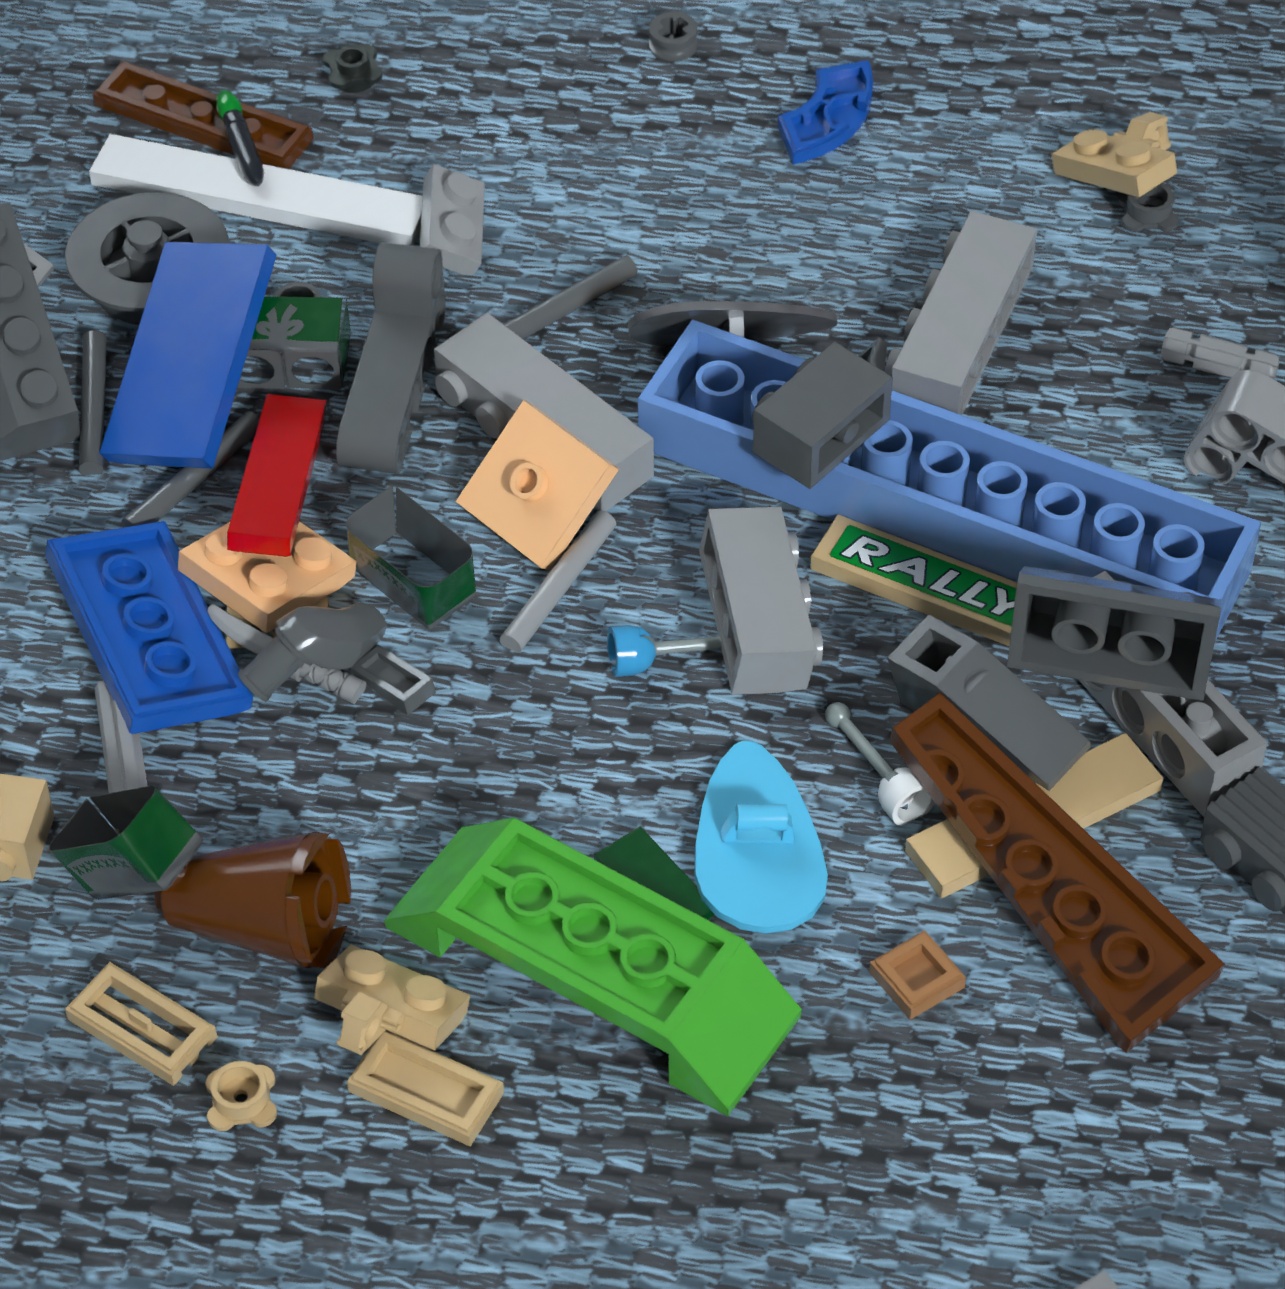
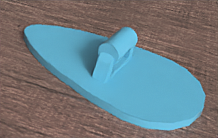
M740 741L734 744L720 760L709 780L695 844L694 880L701 900L719 919L741 930L765 934L792 930L810 920L825 899L828 873L821 843L808 809L794 781L780 762L762 745L753 741Z

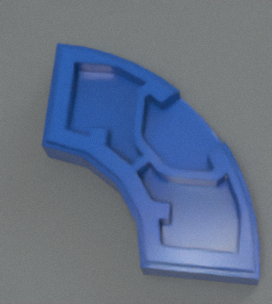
M869 60L817 69L815 72L816 89L811 99L798 109L778 116L777 128L792 164L806 162L833 151L849 140L860 129L866 120L872 103L873 75Z

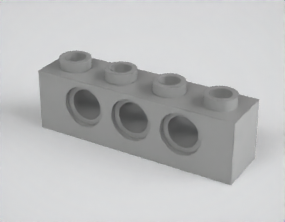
M1106 571L1092 577L1115 581ZM1079 680L1203 817H1205L1206 808L1211 801L1216 802L1221 794L1225 795L1230 787L1235 788L1240 780L1244 781L1248 774H1253L1258 767L1263 766L1268 742L1209 680H1207L1204 701Z

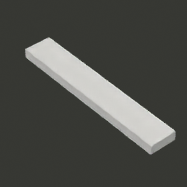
M113 134L108 136L89 170L91 185L134 194L148 192L177 194L196 200L213 210L377 243L386 242L414 246L421 232L423 196L264 164H262L264 169L263 183L260 186H252L242 175L237 160L234 158Z

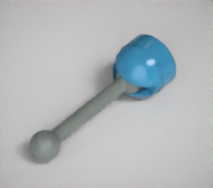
M631 625L611 626L607 633L609 660L616 659V667L611 666L614 677L634 676L646 671L652 665L657 654L721 649L720 636L654 642L651 635L642 627Z

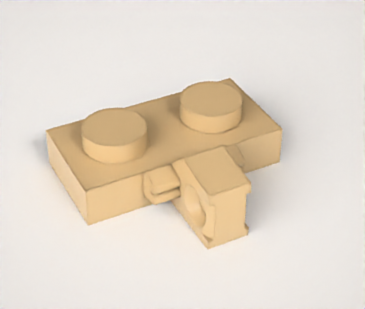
M1148 112L1131 119L1126 132H1114L1113 136L1107 135L1102 130L1081 132L1073 138L1072 142L1052 153L1054 173L1128 195L1141 197L1177 174L1175 153L1166 151V149L1171 147L1167 129L1168 118L1165 115Z
M350 944L317 976L314 999L342 1010L341 1018L344 1019L341 1036L337 1039V1045L362 1055L385 1030L435 1051L464 1019L468 1011L470 995L444 984L435 977L422 975L389 961L374 951L363 950Z

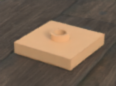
M523 400L456 502L540 568L550 570L555 566L619 471V468L535 405Z

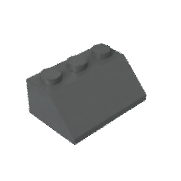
M1024 566L1019 573L1007 667L1204 701L1220 618L1221 599L1199 596L1190 592H1175L1134 585L1125 581H1110L1069 574L1060 570H1045Z

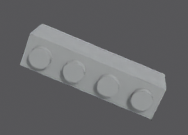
M970 211L961 231L953 230L950 233L943 254L944 265L941 270L933 269L924 290V305L922 309H912L905 326V343L902 349L894 347L887 359L884 372L893 377V391L963 415L1033 269L1037 228Z
M485 313L434 348L435 386L440 396L449 405L454 407L461 405L474 415L481 428L490 437L498 438L522 401L525 400L535 405L619 468V471L593 509L596 511L609 510L654 477V438L489 313Z

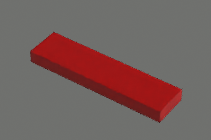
M266 395L227 531V550L283 557L290 556L325 423L326 400Z

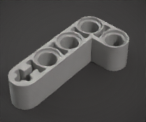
M1245 370L1237 372L1232 376L1208 408L1185 451L1183 459L1188 471L1196 476L1201 472L1218 478V483L1223 485L1233 480L1244 464L1249 462L1285 484V386L1258 371Z

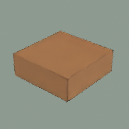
M925 930L870 962L869 973L909 1020L965 988L966 976Z

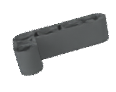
M381 242L378 245L373 266L372 281L375 312L340 422L336 456L338 466L400 474L415 424L410 423V417L412 413H418L427 383V380H423L424 370H431L435 356L434 348L438 346L440 339L435 337V332L437 328H443L446 303L443 258L440 249Z

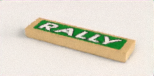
M839 514L811 555L810 569L1010 646L1017 582Z

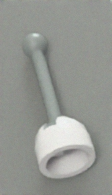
M841 702L830 704L825 711L827 723L832 727L841 728L883 778L880 781L878 790L879 802L896 825L902 826L927 814L935 802L910 768L898 767L893 771L850 720L851 713L849 708ZM908 804V808H907L906 810L900 808V807H902V806Z

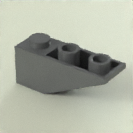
M930 614L887 657L902 705L912 711H916L937 694L941 693L1030 779L1048 791L1057 784L1091 747L1089 739L979 642Z

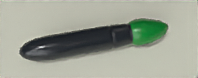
M222 90L217 94V114L224 122L228 139L242 175L252 186H260L263 183L264 169L250 130L242 115L241 103L232 92Z

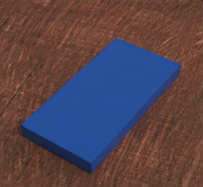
M165 242L99 454L108 462L213 469L277 256L268 244Z
M165 521L50 539L46 543L45 557L113 701H116L129 734L235 715L251 709L253 701L251 691L238 676L240 669L220 629L208 614V605L197 584L178 571L180 550Z

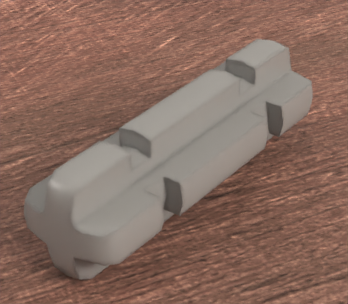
M1177 327L1169 328L1164 337L1161 349V358L1164 361L1184 366L1185 361L1193 362V369L1231 378L1237 372L1245 370L1258 371L1274 380L1277 375L1279 356L1276 353L1256 349L1255 354L1247 352L1248 346L1204 334H1201L1200 340L1192 338V331Z

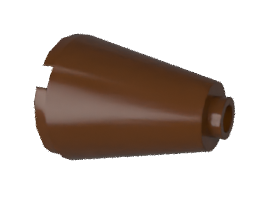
M310 832L196 855L192 857L167 890L155 892V904L159 912L163 913L166 922L172 927L301 967L327 968L337 958L347 930V926L334 929L333 926L338 914V905L351 904L349 863L344 847L339 839L327 838L329 833Z

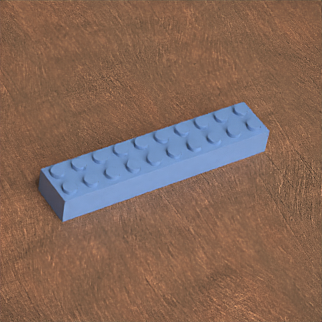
M693 319L638 397V427L654 438V454L832 520L839 514L1015 582L1018 581L1019 573L1024 566L1045 570H1060L1069 574L1094 577L1106 571L1115 581H1125L1134 585L1175 592H1190L1199 596L1221 599V612L1216 639L1252 571L1261 521L893 390L891 394L890 420L815 486L808 489L753 453L752 414L759 400L768 392H776L789 381L806 359Z

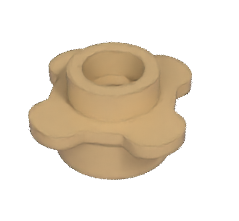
M235 1061L210 1073L206 1079V1089L212 1094L213 1107L207 1112L209 1125L213 1129L222 1132L228 1131L234 1125L252 1123L259 1128L270 1125L277 1116L276 1105L270 1101V1089L275 1084L274 1072L265 1065H255L247 1061ZM239 1094L248 1096L243 1102L235 1100V1097Z

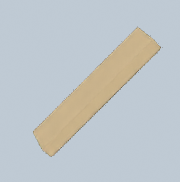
M1124 733L1085 752L1050 791L1040 785L1038 786L1084 829L1161 791L1163 776L1127 733ZM948 819L906 839L905 852L941 899L989 876V873Z

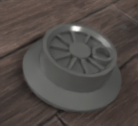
M139 193L107 202L84 217L68 239L65 261L68 274L81 293L100 304L111 316L127 323L139 325L165 242L229 243V237L220 218L211 209L196 200L171 193Z

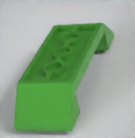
M514 817L461 827L384 919L385 928L440 958L454 940L458 938L668 1053L669 1084L726 1116H729L801 1018L802 1009L743 938Z

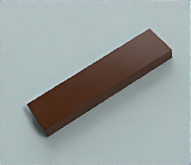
M122 61L93 93L94 105L234 155L224 122L217 114V94ZM241 103L242 115L250 130L262 164L289 169L312 142V127Z

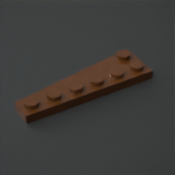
M941 693L893 727L889 742L1117 1045L1125 1053L1129 1052L1220 977L1225 963Z

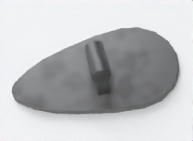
M695 301L668 304L638 313L628 321L629 337L639 343L668 346L675 345L692 319L749 340L812 333L835 327L838 321L835 312L801 305L738 301Z

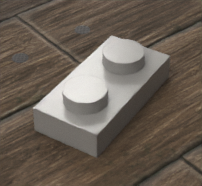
M432 164L423 179L420 247L440 249L442 251L443 268L462 275H474L482 264L485 183L470 178L463 173L454 172Z

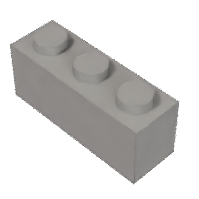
M782 507L708 509L699 553L718 636L721 637V649L732 695L780 693L807 689L813 666L820 665L822 662L823 640L820 629L818 627H811L809 619L811 607L810 587L807 579H799L797 571L799 559L798 539L795 532L787 531Z

